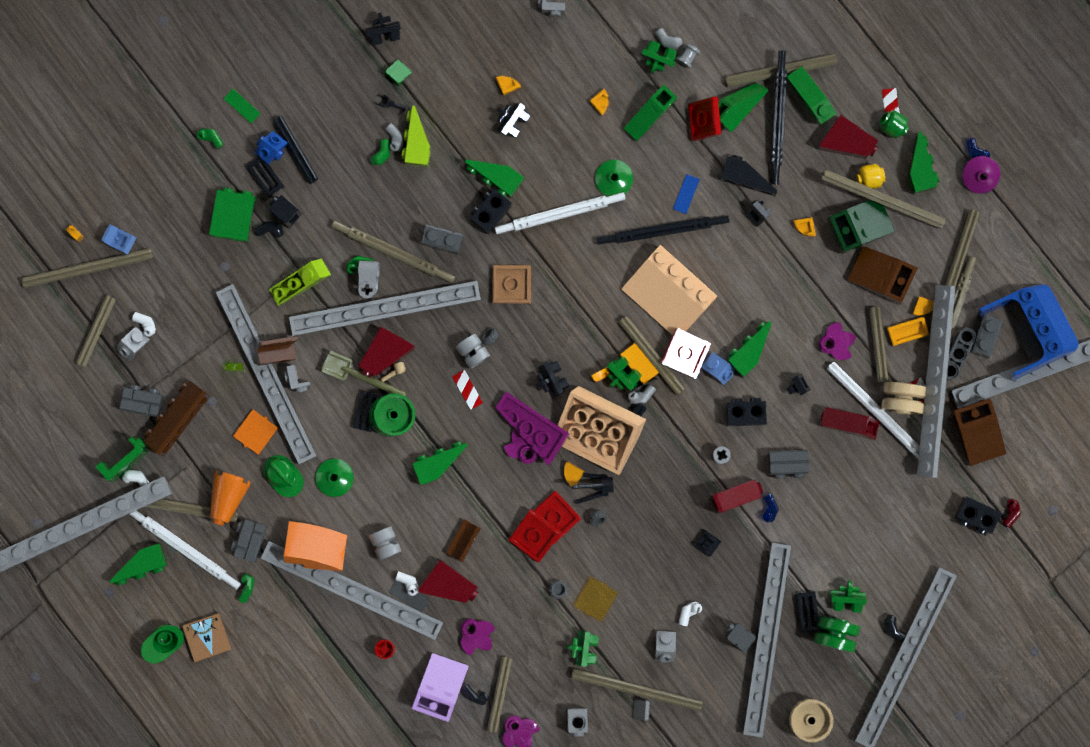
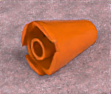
M214 471L210 518L213 519L212 523L223 526L224 523L228 524L251 486V481L248 480L246 484L243 483L244 478L225 472L221 476L217 475L218 471Z

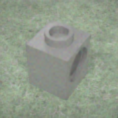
M587 708L568 709V733H572V736H584V733L588 732ZM575 717L583 719V725L580 728L572 725Z

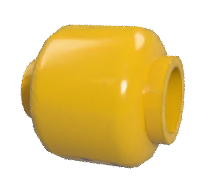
M878 164L862 166L859 169V174H856V181L872 189L880 188L886 180L884 169L879 167Z

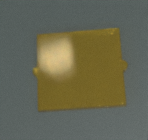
M590 577L574 606L586 612L587 616L591 615L602 622L618 592L606 586V583H601Z

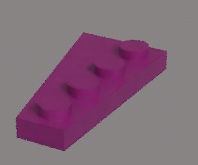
M505 392L496 409L519 432L522 438L530 444L544 462L550 466L570 433L509 392Z

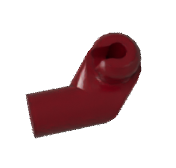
M1015 499L1007 501L1008 516L1002 523L1008 528L1021 515L1019 502Z

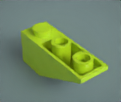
M412 106V110H408L407 122H410L409 129H405L404 140L407 141V147L403 148L402 159L405 160V165L428 168L431 148L415 106Z
M321 258L309 262L270 288L269 291L277 305L280 306L317 285L331 274Z

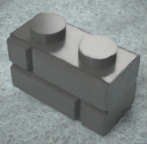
M426 224L421 244L459 255L464 236L460 233H453V231Z
M983 315L970 353L983 358H990L1003 321Z
M129 385V388H123L120 403L121 411L153 417L160 415L164 395L159 394L160 390L148 388V392L140 390L141 387L136 385Z
M808 450L768 452L769 475H774V479L786 478V474H793V478H804L805 474L809 473Z
M247 519L239 522L236 533H239L238 540H234L231 547L233 556L256 563L267 525Z
M730 623L724 631L726 633L725 639L743 652L748 650L756 637L738 623Z

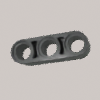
M964 328L959 331L949 350L948 366L954 369V375L952 377L947 376V381L957 378L975 342L976 333L971 328ZM963 332L970 334L971 339L969 342L962 340ZM955 349L962 352L961 359L954 357L953 352Z

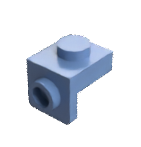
M110 224L104 232L101 241L128 255L136 237Z
M713 352L701 366L704 371L715 377L723 385L732 378L735 369L727 361Z

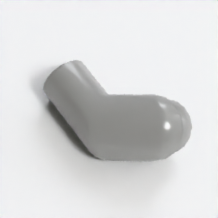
M663 28L655 32L660 43L665 48L677 49L682 45L680 37L667 36Z
M391 123L385 129L392 136L390 149L392 151H400L403 147L404 136Z
M648 384L643 392H630L628 399L633 404H645L656 389Z

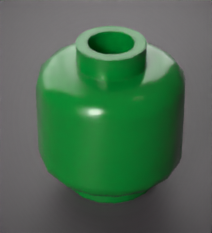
M895 110L885 112L879 122L881 131L894 139L904 136L909 129L907 126L908 119Z

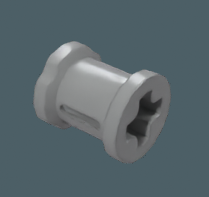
M686 43L684 51L676 60L683 66L691 68L692 61L696 55L700 54V51L691 44Z
M723 446L716 448L712 454L713 460L717 464L728 462L731 456L729 449ZM723 450L726 459L718 460L719 456L716 453Z

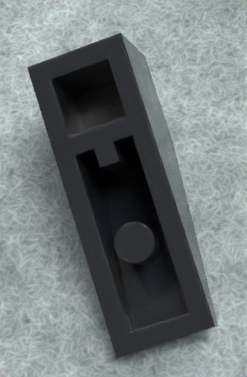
M737 155L727 157L720 181L776 196L778 190L751 165L743 161L742 157Z

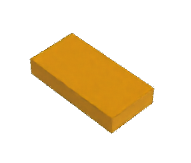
M924 317L887 328L892 347L930 335Z
M635 343L620 354V356H624L629 361L628 366L632 371L636 369L642 374L640 381L643 385L659 373Z

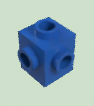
M272 131L266 137L262 136L257 141L256 145L258 147L254 153L261 160L270 164L282 157L284 154L283 150L288 142Z

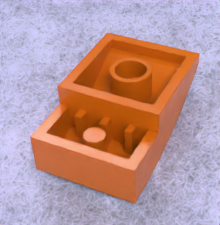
M289 521L284 563L303 564L304 568L342 572L347 535L316 525Z

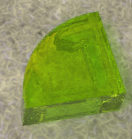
M242 363L225 364V371L244 372L245 365Z

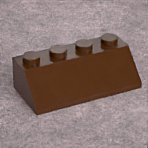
M189 381V383L185 382L181 386L179 396L177 398L174 397L167 405L169 409L166 413H161L155 421L157 422L156 426L153 429L150 428L144 435L146 439L143 442L160 456L166 455L211 396L192 381Z

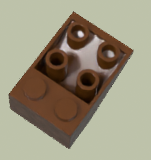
M863 246L847 281L900 305L918 268L900 259Z
M991 399L951 412L970 466L1007 454Z

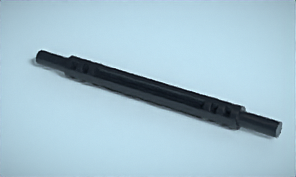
M783 50L778 51V68L775 70L771 147V184L779 185L783 154L787 70H785L786 51Z
M728 215L715 218L704 217L615 232L614 235L596 238L598 245L617 242L618 244L707 229L714 225L730 222Z

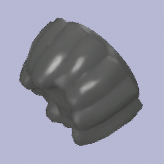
M494 328L486 330L482 335L481 342L486 345L494 344L498 338L497 331Z
M595 510V512L589 514V523L593 526L601 525L607 520V515L601 510Z
M561 580L553 582L550 586V592L554 598H563L568 593L567 584Z

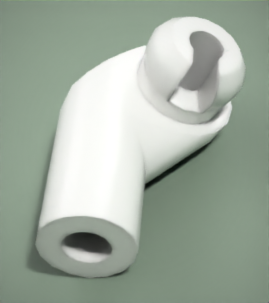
M137 312L134 313L132 321L142 324L145 336H152L156 331L153 319Z
M127 470L122 475V479L126 483L131 481L138 482L140 486L150 483L144 474L138 470Z
M398 571L396 581L404 583L407 593L410 596H415L419 589L416 578Z
M691 602L683 606L678 624L688 626L689 617L699 614L702 611V606L697 602Z

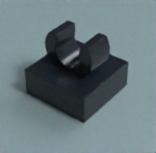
M756 201L745 212L746 216L757 227L765 221L771 211L770 208L766 210L762 206L763 201Z
M802 373L793 377L791 380L794 384L787 388L790 395L798 391L800 396L811 390Z
M706 530L695 546L711 557L722 541Z

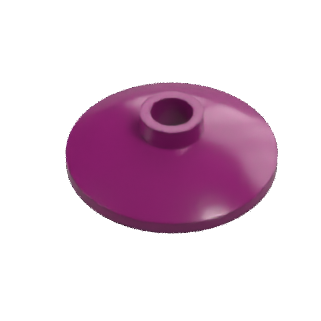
M977 156L969 160L964 166L962 179L970 191L978 194L987 193L997 186L1000 180V168L992 158ZM982 173L986 174L984 179H980Z

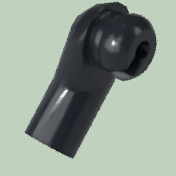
M271 221L255 228L259 237L268 232L274 234L276 238L282 237L284 234L283 227Z
M888 615L884 620L887 635L903 642L906 633L897 629L896 617Z
M469 684L461 688L465 696L476 704L485 705L490 699L485 692H481L478 695Z

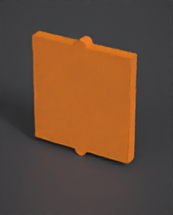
M252 409L233 437L243 443L245 448L248 447L259 455L278 427L267 420L266 416L263 417Z

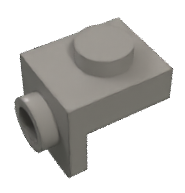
M539 0L538 7L542 8V13H549V16L560 17L561 14H565V3Z
M135 327L120 340L117 350L123 357L131 361L135 354L150 339Z
M287 366V371L284 374L286 383L290 382L291 389L296 390V393L308 391L307 387H311V382L299 383L296 366Z
M657 631L655 660L663 663L675 661L676 632Z

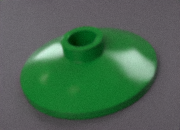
M608 160L597 169L595 183L598 190L605 196H612L623 192L626 194L633 184V174L626 163L620 160ZM611 175H617L618 179L616 181H612Z
M329 459L318 467L315 480L317 487L323 494L330 497H339L351 489L354 474L351 467L345 461ZM332 474H336L338 476V479L336 481L331 480L330 477Z

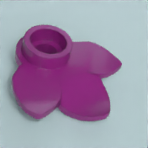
M840 322L834 323L827 328L826 335L820 338L819 348L823 353L831 354L837 360H847L852 357L847 348L853 344L856 336L850 332L842 331ZM826 341L831 342L832 345L830 348H827L825 346Z
M514 429L512 443L504 446L506 453L511 458H519L525 464L533 463L537 459L538 454L522 438L519 432ZM526 451H530L532 453L530 458H526L524 456V453Z
M474 619L465 620L461 625V632L463 634L461 645L463 650L468 655H471L476 647L481 650H491L492 641L489 634L495 630V627L485 620L479 622ZM468 625L474 626L473 632L467 631Z
M513 715L508 717L504 723L506 731L502 736V740L506 747H513L515 744L518 747H531V735L537 733L540 729L532 719H521L519 716ZM513 723H517L518 726L516 728H511Z

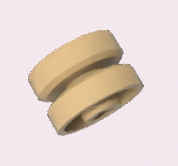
M884 382L883 393L894 396V398H884L881 410L904 415L923 414L924 404L913 399L924 398L926 387L907 383Z
M803 699L792 707L789 714V725L792 732L798 738L806 742H818L830 734L833 727V715L823 702L816 699ZM810 717H814V718H815V719L813 720V721H814V724L808 723V719H809Z

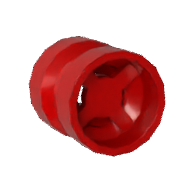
M381 640L375 646V653L381 659H388L395 652V646L390 640Z

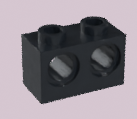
M495 189L492 192L488 191L482 198L484 201L480 207L476 206L470 213L472 216L471 221L488 235L512 207V202ZM493 199H499L502 202L498 208H493L490 203ZM481 214H488L490 217L489 221L486 223L480 222L479 216Z
M282 195L279 198L276 196L269 204L271 206L269 208L270 212L289 229L302 215L299 209Z
M750 398V402H742V399H730L731 402L726 403L727 427L767 424L766 401H761V398ZM757 406L761 409L759 417H754L751 414L752 407ZM734 407H739L742 410L741 417L736 418L732 415Z
M966 496L963 498L955 518L959 519V524L965 527L971 525L976 528V532L986 536L987 533H993L1002 513ZM967 507L973 510L971 518H967L964 515V510ZM984 516H988L991 520L990 525L987 527L982 524Z

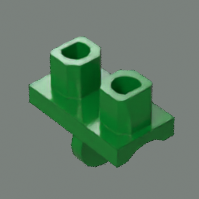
M653 40L642 51L643 55L655 59V62L651 60L646 62V65L652 67L650 73L654 74L656 69L664 71L665 66L660 65L659 62L674 67L677 51L667 47L664 56L657 54L660 43Z
M624 356L613 360L607 365L613 372L608 376L613 381L609 386L613 388L617 385L620 390L626 386L631 391L638 385L637 382L642 377V374L634 369L628 375L624 368L629 364V361Z
M848 580L847 586L840 585V590H831L830 593L834 611H843L844 603H851V611L861 613L863 605L867 603L866 593L859 592V587L852 586V581Z
M578 631V638H573L572 645H566V649L571 650V657L575 658V665L587 667V665L596 664V654L588 653L589 646L598 645L599 637L590 634L591 632Z

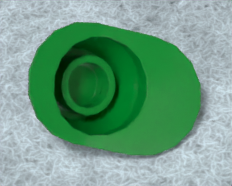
M275 455L265 462L263 467L264 477L277 493L284 497H294L300 493L304 485L303 476L288 458L282 455Z
M160 625L156 627L142 644L141 655L143 659L153 664L164 661L182 646L184 634L177 626Z

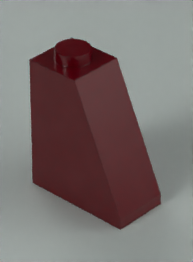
M840 115L818 146V149L866 159L868 155L873 156L879 147L876 146L878 142L876 138L843 115Z
M381 327L358 367L362 369L361 373L369 378L372 375L377 377L415 349V345Z
M825 407V411L822 412L820 418L821 426L827 429L871 440H876L880 424L879 421L866 415Z
M755 480L714 494L711 498L716 512L719 514L762 498L761 493H763L760 482L756 483Z
M442 560L438 562L418 589V592L464 603H467L469 600L472 602L479 593L476 591L478 587Z

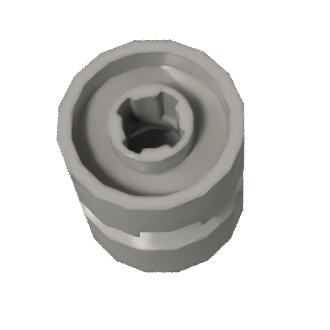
M476 333L456 346L460 355L465 356L464 361L470 369L478 366L490 357L486 348L480 346L482 342ZM475 350L477 354L473 356L471 352Z
M392 526L369 535L372 546H376L375 553L379 561L402 552L399 543L394 541L395 534Z

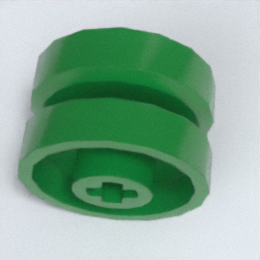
M388 394L378 398L371 405L369 411V421L372 428L378 434L386 437L399 436L408 432L415 420V408L412 402L400 394ZM391 412H393V416H394L395 418H391V416H390V413H391Z
M819 616L817 626L828 630V634L816 632L813 642L855 653L857 643L846 639V635L859 636L861 626L850 624L849 621L834 617L830 619Z

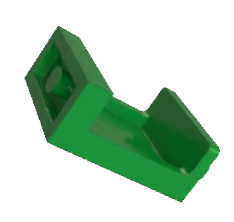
M224 187L222 190H217L209 235L215 238L249 243L254 203L257 199L252 195L253 193L249 191L235 193L234 189Z
M132 436L129 438V441L135 448L112 468L105 462H100L95 466L107 481L115 482L125 471L129 470L149 453L146 450L148 446L141 438Z

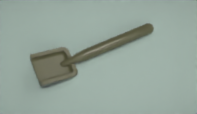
M331 350L328 352L321 372L340 380H346L348 374L390 394H400L406 397L405 391L376 378H369L358 370L351 369L353 365L352 359Z

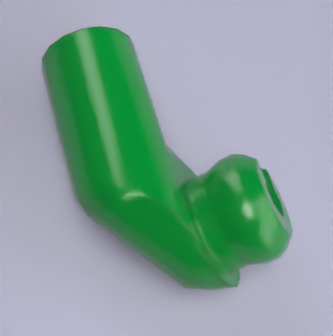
M202 128L197 131L196 136L199 140L211 141L216 149L224 145L215 130Z
M388 139L379 140L380 151L371 157L373 165L380 166L390 157Z
M356 256L347 263V272L354 274L358 271L359 261H374V259Z
M247 573L241 579V582L246 584L238 597V600L242 603L248 601L253 592L255 582L254 577Z

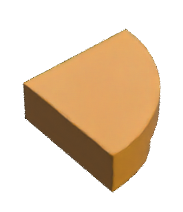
M496 77L503 95L521 88L520 84L511 77Z
M605 89L590 100V103L601 116L606 112L609 103L608 94Z
M812 217L793 221L795 228L801 234L808 237L816 236Z
M69 225L66 228V231L78 242L84 238L73 225Z
M919 296L912 315L921 316L930 313L933 310L934 301Z
M606 367L591 377L597 383L609 376L611 372Z
M566 462L564 468L566 481L570 486L577 485L584 471L574 464Z

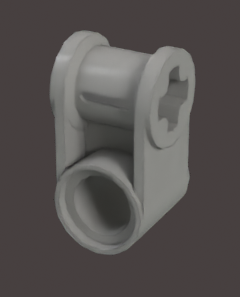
M359 261L358 291L363 298H371L378 291L379 262ZM367 285H369V288H372L369 293L367 289H364Z

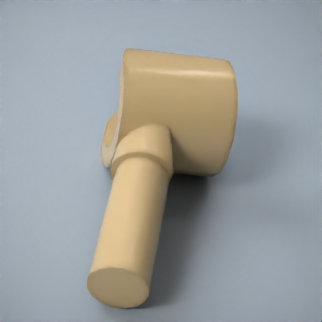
M404 362L393 364L395 370L382 377L381 380L385 382L395 375L404 373L406 370Z

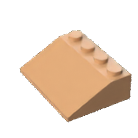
M661 245L621 289L671 335H673L675 328L686 332L717 298L713 291Z
M578 386L570 392L558 426L570 433L562 447L620 475L641 434L646 419Z

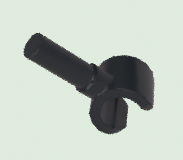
M387 95L381 96L384 99H388L386 104L379 103L383 108L395 107L405 111L406 106L391 101Z

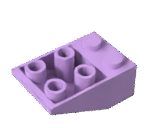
M432 653L412 709L449 722L469 666Z

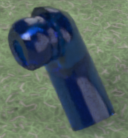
M975 138L966 140L971 158L977 156L990 157L988 150L977 147Z
M771 493L763 497L767 508L762 518L767 523L773 522L779 511V507Z

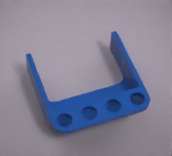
M1045 284L1022 288L980 308L978 311V315L981 317L1013 301L1018 302L1043 349L1042 359L1012 373V381L1070 355L1078 348V339L1052 290Z

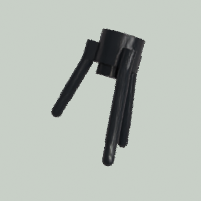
M583 473L582 477L600 480L593 484L571 486L572 489L597 488L598 492L601 491L600 493L576 500L575 504L608 496V493L614 492L613 478L607 477V475Z

